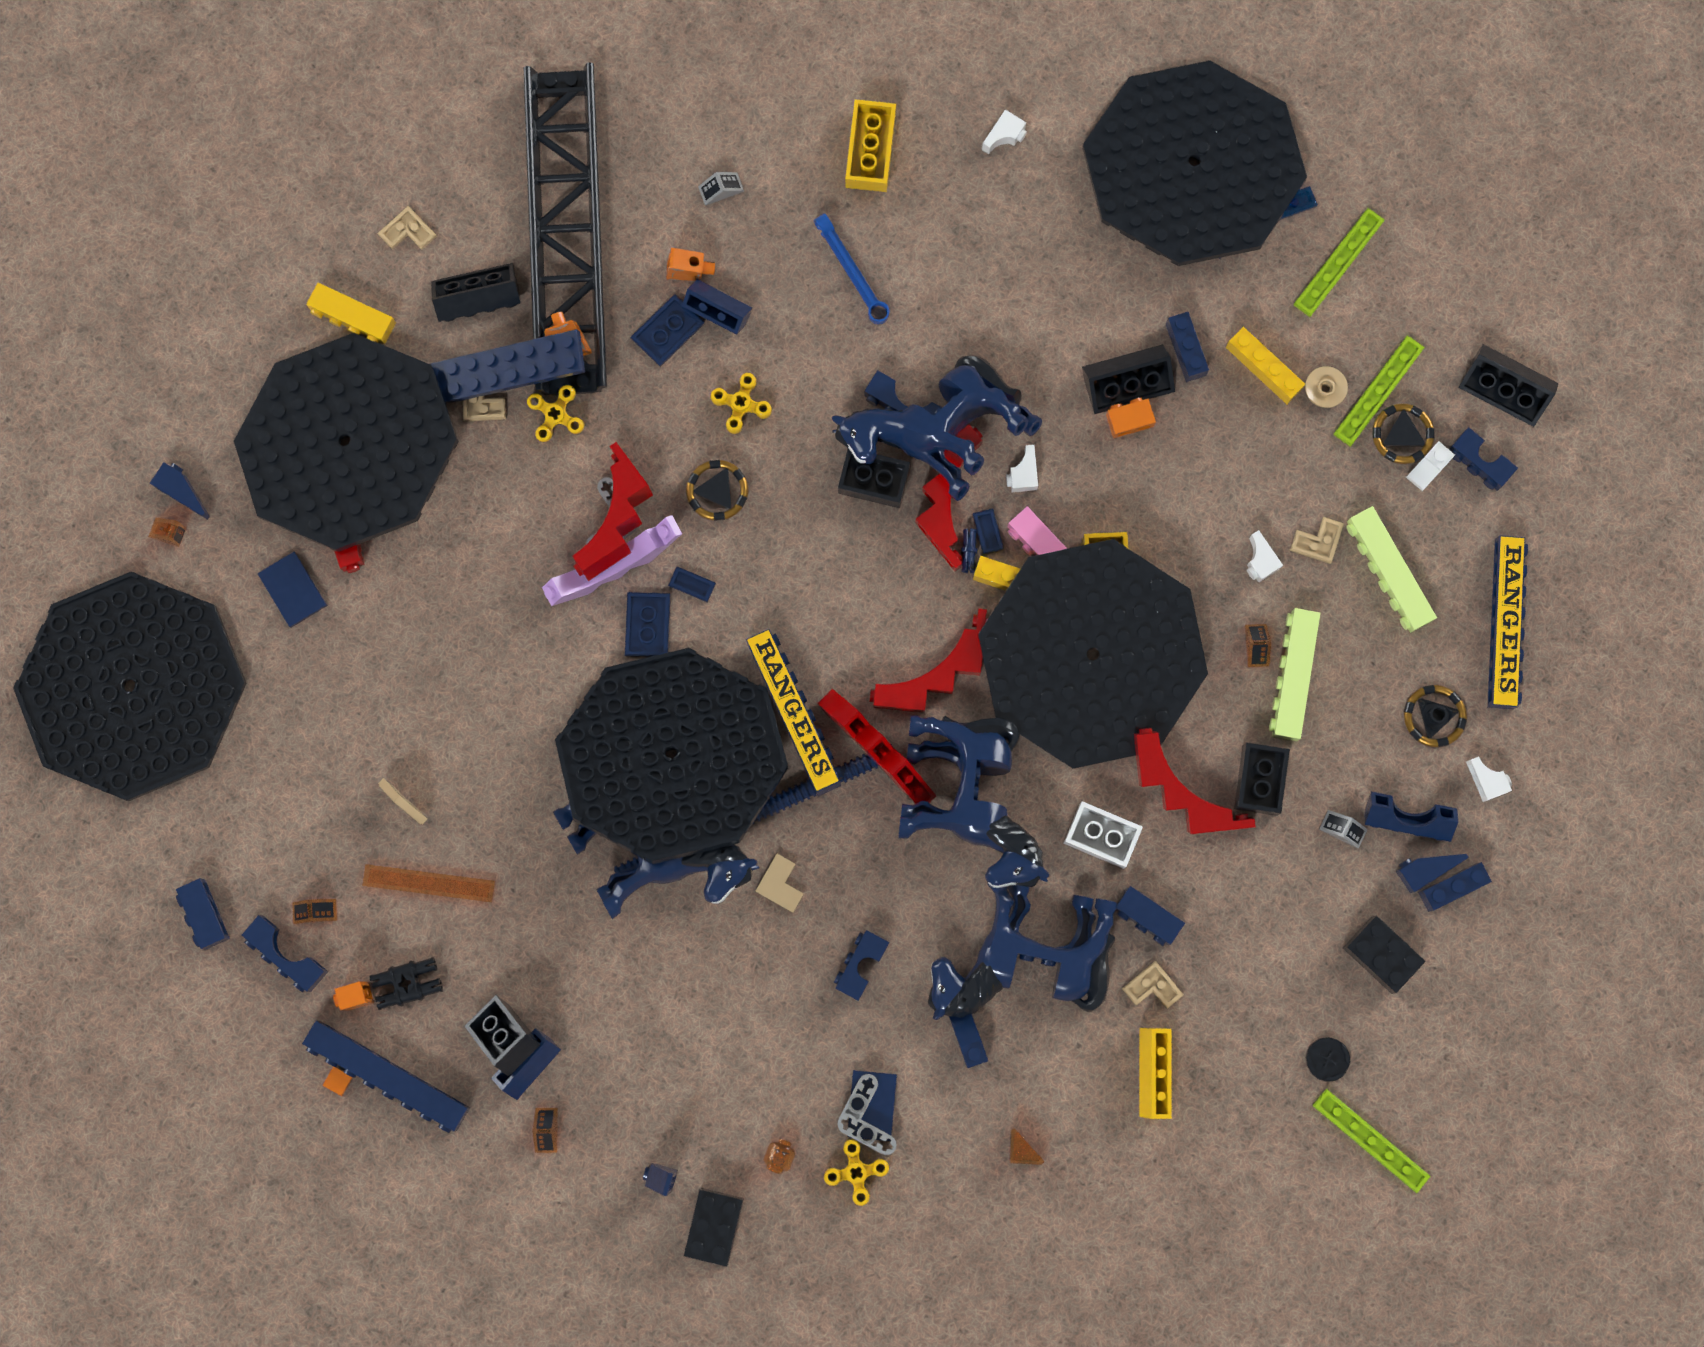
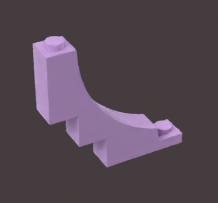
M672 515L668 516L656 527L645 530L627 542L632 553L590 581L586 579L584 574L579 576L576 570L551 578L542 587L551 606L588 595L601 584L619 579L630 569L645 565L654 560L682 535Z

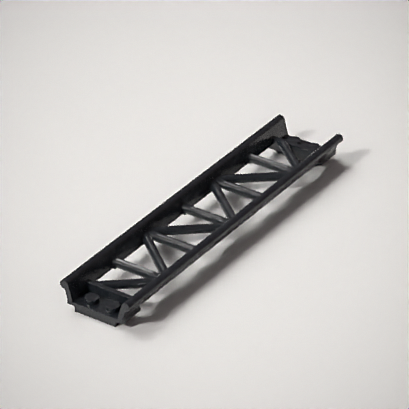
M586 63L584 69L580 71L537 73L531 66H524L533 339L545 337V329L553 327L551 326L553 324L551 315L546 318L545 285L587 282L552 314L557 312L565 314L592 290L594 324L578 326L582 333L594 334L595 364H589L584 360L585 373L535 384V391L542 392L544 395H559L558 392L562 386L570 385L575 389L576 394L602 392V388H607L594 63ZM575 96H585L586 123L544 125ZM561 97L539 117L538 98ZM586 133L587 165L544 134ZM540 142L582 173L541 175ZM582 182L542 217L541 185L547 183ZM588 189L590 223L547 225ZM590 233L591 266L547 234ZM543 242L587 274L544 276ZM568 389L565 390L564 395H570V391Z

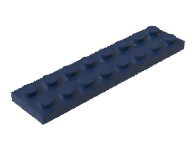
M577 329L430 363L434 368L446 404L585 373L581 335Z

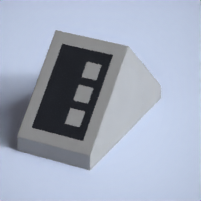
M716 172L698 186L705 206L744 192L737 172Z
M1330 810L1327 811L1319 830L1358 849L1368 830L1352 817Z

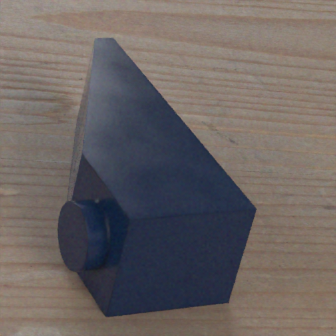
M163 462L150 481V484L208 520L210 516L189 480L182 474L183 469L174 463L169 466Z
M1467 854L1418 858L1412 861L1408 858L1399 864L1400 869L1396 873L1408 891L1414 893L1469 858Z
M972 1014L963 1018L949 1016L966 1068L988 1062Z
M652 1163L644 1171L643 1180H646L645 1186L661 1195L668 1196L673 1190L678 1170Z

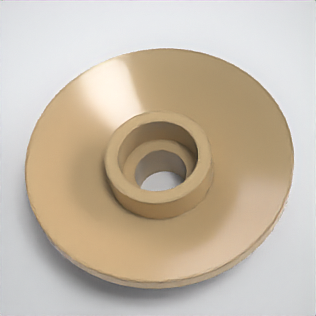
M1323 366L1309 374L1305 383V391L1309 400L1316 406L1332 408L1339 405L1346 397L1348 383L1345 376L1338 369ZM1325 385L1329 388V391L1323 392L1321 387Z

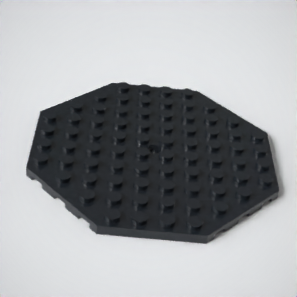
M1210 60L1130 76L1082 146L1101 222L1116 228L1121 234L1131 240H1137L1144 244L1145 248L1157 255H1163L1170 259L1171 263L1177 266L1260 250L1307 179L1286 102ZM1193 157L1194 159H1197L1200 162V164L1197 166H1192L1189 163V160Z
M355 333L275 363L234 439L235 448L257 516L264 521L299 534L336 552L417 522L422 515L421 511L425 503L429 501L435 489V483L449 462L448 458L452 450L456 448L459 442L432 365ZM344 436L351 439L350 443L346 446L340 445Z
M1115 539L1028 557L978 633L995 718L1006 719L1012 722L1017 727L1021 736L1072 769L1136 756L1134 733H1139V729L1152 728V731L1158 732L1160 745H1162L1208 675L1191 589ZM1090 648L1098 650L1099 656L1097 659L1090 660L1087 657V651Z
M132 571L51 604L44 625H41L36 636L35 645L32 651L29 652L22 667L23 671L19 680H16L13 687L42 766L126 801H131L210 768L247 684L217 607L214 604ZM129 680H133L136 683L132 692H128L125 689V684Z
M691 648L605 667L600 674L601 677L585 695L580 707L576 708L567 721L566 727L555 738L573 821L651 864L740 843L788 770L787 759L767 688L750 682L748 678L735 671H729L720 663L697 654ZM675 750L677 755L674 759L666 757V752Z

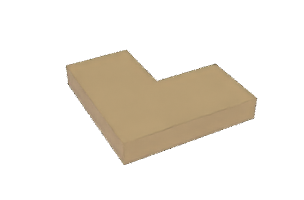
M409 206L377 233L391 249L395 248L403 239L409 236L422 250L437 237Z
M484 396L463 400L464 422L506 419L505 397L484 399Z
M1323 517L1317 536L1296 530L1290 551L1331 564L1344 523Z
M383 778L378 783L383 791L394 803L423 825L427 820L425 815Z
M776 854L755 892L794 913L804 893L786 884V881L796 864Z
M1156 961L1122 988L1136 1006L1152 992L1166 1009L1184 995Z

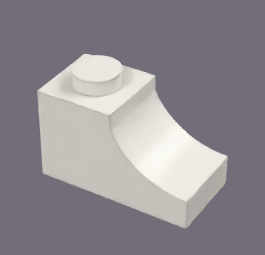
M1005 110L983 142L982 150L990 154L994 148L1002 144L1014 146L1017 141L1022 142L1027 133L1025 131L1026 122Z
M1438 441L1406 478L1423 491L1455 454Z
M1034 445L1025 446V454L1021 463L1016 467H1011L1010 474H1006L1007 487H1011V492L1036 491L1038 488Z
M1258 530L1249 538L1253 547V557L1247 564V572L1253 580L1257 579L1258 582H1261L1278 571L1283 564Z
M1479 757L1466 762L1483 802L1512 791L1511 779L1507 774L1505 775L1504 771L1496 772L1490 770L1482 763Z

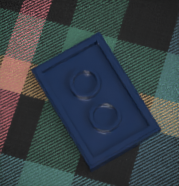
M676 294L630 337L659 367L705 324L694 312L682 307L683 301Z
M292 552L257 573L290 628L328 606L296 552Z
M627 592L625 656L651 657L668 653L670 593Z
M853 1070L851 1094L861 1076L865 1074L875 1076L878 1081L877 1090L861 1120L892 1135L897 1074ZM863 1079L864 1088L862 1091L857 1089L856 1093L862 1094L868 1099L870 1094H866L868 1088L873 1089V1079ZM856 1097L852 1100L851 1106L855 1110H861L864 1107V1101L862 1098ZM849 1118L848 1127L854 1129L855 1131L852 1134L857 1136L858 1129L862 1123L858 1122L857 1126L851 1123L852 1119ZM864 1128L860 1133L862 1139L871 1140L874 1135L870 1128ZM877 1133L876 1140L883 1141L879 1139L882 1134Z

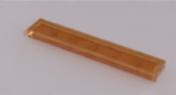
M366 864L362 886L492 903L495 881Z

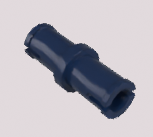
M968 529L963 530V547L961 548V554H963L961 572L968 573V570L970 573H975V555L978 553L976 548V529H970V537Z

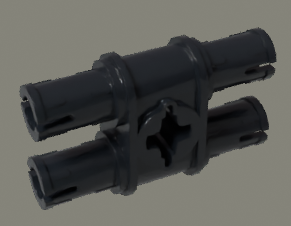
M431 957L416 963L411 960L409 963L400 966H390L388 971L370 975V981L379 979V981L371 983L373 989L391 983L394 985V992L375 997L376 1002L385 1000L384 1003L377 1004L378 1010L394 1005L402 1007L406 1003L417 1000L422 1001L425 996L443 992V986L433 988L435 985L442 984L440 978L422 984L418 981L419 975L437 971V965L427 966L436 963L435 958ZM404 978L411 981V984L408 985V990L406 987L401 986Z

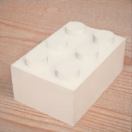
M1082 801L1078 806L1063 844L1124 869L1127 867L1143 827Z

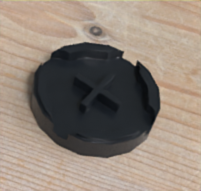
M1331 1037L1320 1038L1314 1041L1308 1048L1306 1065L1310 1073L1317 1079L1326 1082L1336 1081L1346 1074L1350 1065V1054L1346 1046L1337 1039Z

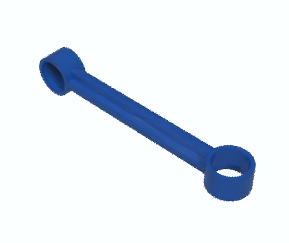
M825 213L814 219L815 226L818 230L822 231L820 234L826 239L869 308L868 317L870 321L874 324L885 323L889 318V307L886 303L878 301L835 232L829 217ZM876 306H881L885 308L886 316L878 320L871 315V311Z

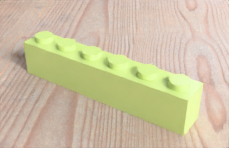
M1372 506L1351 517L1347 521V530L1359 542L1357 547L1360 553L1367 556L1370 571L1373 574L1376 573L1380 581H1378L1381 590L1384 593L1387 592L1391 598L1389 600L1390 606L1394 611L1399 612L1402 627L1405 630L1408 629L1411 633L1435 620L1437 617L1374 507Z
M1294 608L1291 614L1288 613L1286 626H1289L1288 634L1284 635L1282 647H1286L1285 655H1281L1279 668H1282V675L1278 676L1276 681V689H1279L1278 697H1274L1272 706L1276 713L1275 718H1271L1269 731H1273L1272 737L1293 741L1301 739L1320 612Z

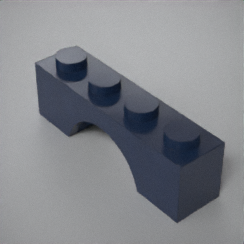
M877 370L864 391V396L867 397L866 401L873 406L879 404L885 409L893 411L908 408V406L900 402L895 393L896 380ZM931 402L922 408L934 416L935 412L942 407Z
M1376 792L1370 793L1364 812L1365 825L1449 842L1452 841L1458 825L1457 808L1435 804L1426 812L1412 814L1400 810L1395 805L1392 795Z
M258 915L243 932L242 936L246 939L244 943L253 950L257 948L262 953L261 958L267 963L271 964L273 962L279 967L277 971L283 977L287 978L289 976L294 980L293 985L299 991L312 992L328 971L311 957L296 962L286 959L280 953L277 945L280 929L266 917Z

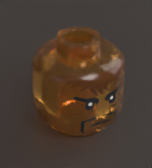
M779 1139L778 1142L769 1143L763 1158L764 1163L767 1165L766 1169L777 1174H783V1172L790 1170L796 1155L795 1150L790 1147V1142Z

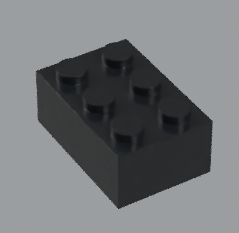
M847 449L838 485V494L900 508L910 470V462L877 454L872 464L859 463L852 452Z
M1247 742L1242 745L1234 809L1275 816L1282 813L1290 749Z
M1377 915L1371 916L1343 947L1353 959L1391 994H1396L1426 962Z
M497 995L464 1026L491 1063L507 1076H510L540 1046V1043L512 1007Z
M700 1188L684 1257L727 1267L744 1198Z

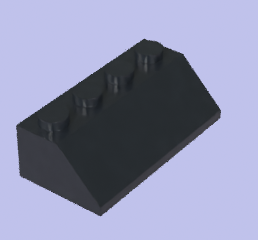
M513 263L431 281L432 302L438 322H450L455 318L463 316L472 317L477 313H490L499 308H512L517 304H521Z
M1163 344L1082 366L1084 382L1094 415L1108 411L1111 406L1116 404H1122V406L1130 404V401L1136 398H1142V400L1152 399L1175 392L1171 357Z
M1482 344L1458 388L1534 427L1555 396L1559 383Z

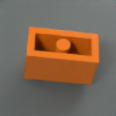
M1136 398L1131 400L1130 404L1124 406L1116 404L1111 406L1110 410L1106 413L1113 439L1152 428L1156 423L1149 399L1142 400V398Z
M359 981L335 988L336 994H333L334 1003L340 1010H352L374 1003L369 982Z

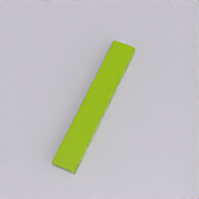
M1367 208L1293 306L1311 317L1385 220Z
M1407 335L1333 435L1351 447L1425 347Z
M1325 1089L1312 1105L1415 1193H1418L1431 1177L1328 1089Z

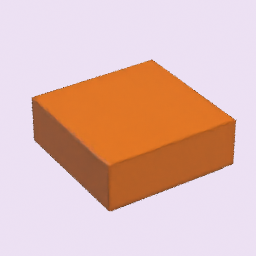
M333 1066L322 1086L343 1096L353 1077L345 1074L340 1068Z

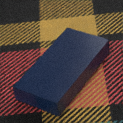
M989 509L973 513L983 555L1004 550L994 510Z
M677 566L668 586L708 603L716 583Z

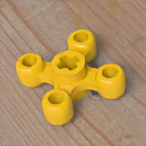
M751 373L741 375L740 390L735 394H728L722 388H716L711 392L710 398L714 405H728L733 411L731 417L726 421V428L731 434L741 432L743 428L742 418L746 413H754L761 419L768 418L772 413L771 405L768 402H755L750 398V392L755 388L757 382L755 376ZM751 380V383L746 384L745 381ZM717 395H722L721 399H716L715 397ZM742 399L745 405L740 407V404L738 405L737 402L738 400ZM761 408L767 409L765 412L760 411ZM733 423L738 424L736 427H731Z
M562 386L558 392L559 397L554 403H547L538 393L528 396V407L533 410H540L545 415L544 423L535 431V436L539 441H549L553 436V428L558 424L565 425L573 434H579L584 430L583 420L578 417H571L566 412L567 404L574 400L576 396V391L572 386ZM567 389L570 391L569 397H565L564 392ZM534 398H537L539 401L536 406L532 403ZM554 408L560 411V415H557L558 419L551 417V412H554ZM574 422H578L579 427L576 430L572 426ZM542 430H546L547 436L545 438L541 436Z
M849 1139L843 1146L844 1153L849 1159L847 1167L844 1169H827L824 1173V1181L830 1186H835L843 1180L851 1182L854 1187L852 1194L853 1202L858 1206H864L870 1199L869 1192L864 1186L865 1179L870 1175L885 1176L889 1171V1164L884 1159H877L871 1164L862 1163L859 1158L860 1143L855 1139ZM850 1144H854L856 1146V1150L854 1152H850L848 1150V1146ZM878 1164L885 1166L882 1172L877 1171L876 1166ZM860 1167L862 1169L860 1172L863 1173L862 1176L853 1178L851 1176L853 1172L850 1170ZM830 1173H835L837 1178L836 1180L831 1181L828 1178V1175ZM863 1193L865 1199L860 1201L857 1199V1195Z

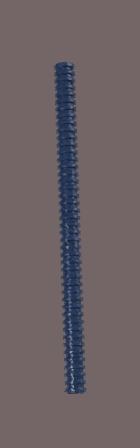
M862 754L860 758L857 756L856 760L853 761L851 759L849 763L844 762L842 766L837 765L843 777L840 779V783H847L848 779L853 780L855 776L858 778L860 777L859 774L863 773L864 775L868 770L871 772L872 768L878 769L877 763L868 754ZM806 779L807 782L805 783L803 781L800 782V785L795 784L792 789L788 787L787 791L782 790L780 794L777 792L774 797L771 795L752 825L757 820L760 822L762 818L767 819L768 815L772 817L775 812L778 814L780 810L785 811L786 807L791 808L793 804L798 805L799 801L804 802L806 798L809 800L811 796L816 797L817 795L810 779ZM633 857L632 861L627 860L625 864L623 862L620 863L621 866L619 867L617 865L614 866L615 873H624L637 869L639 867L638 858Z

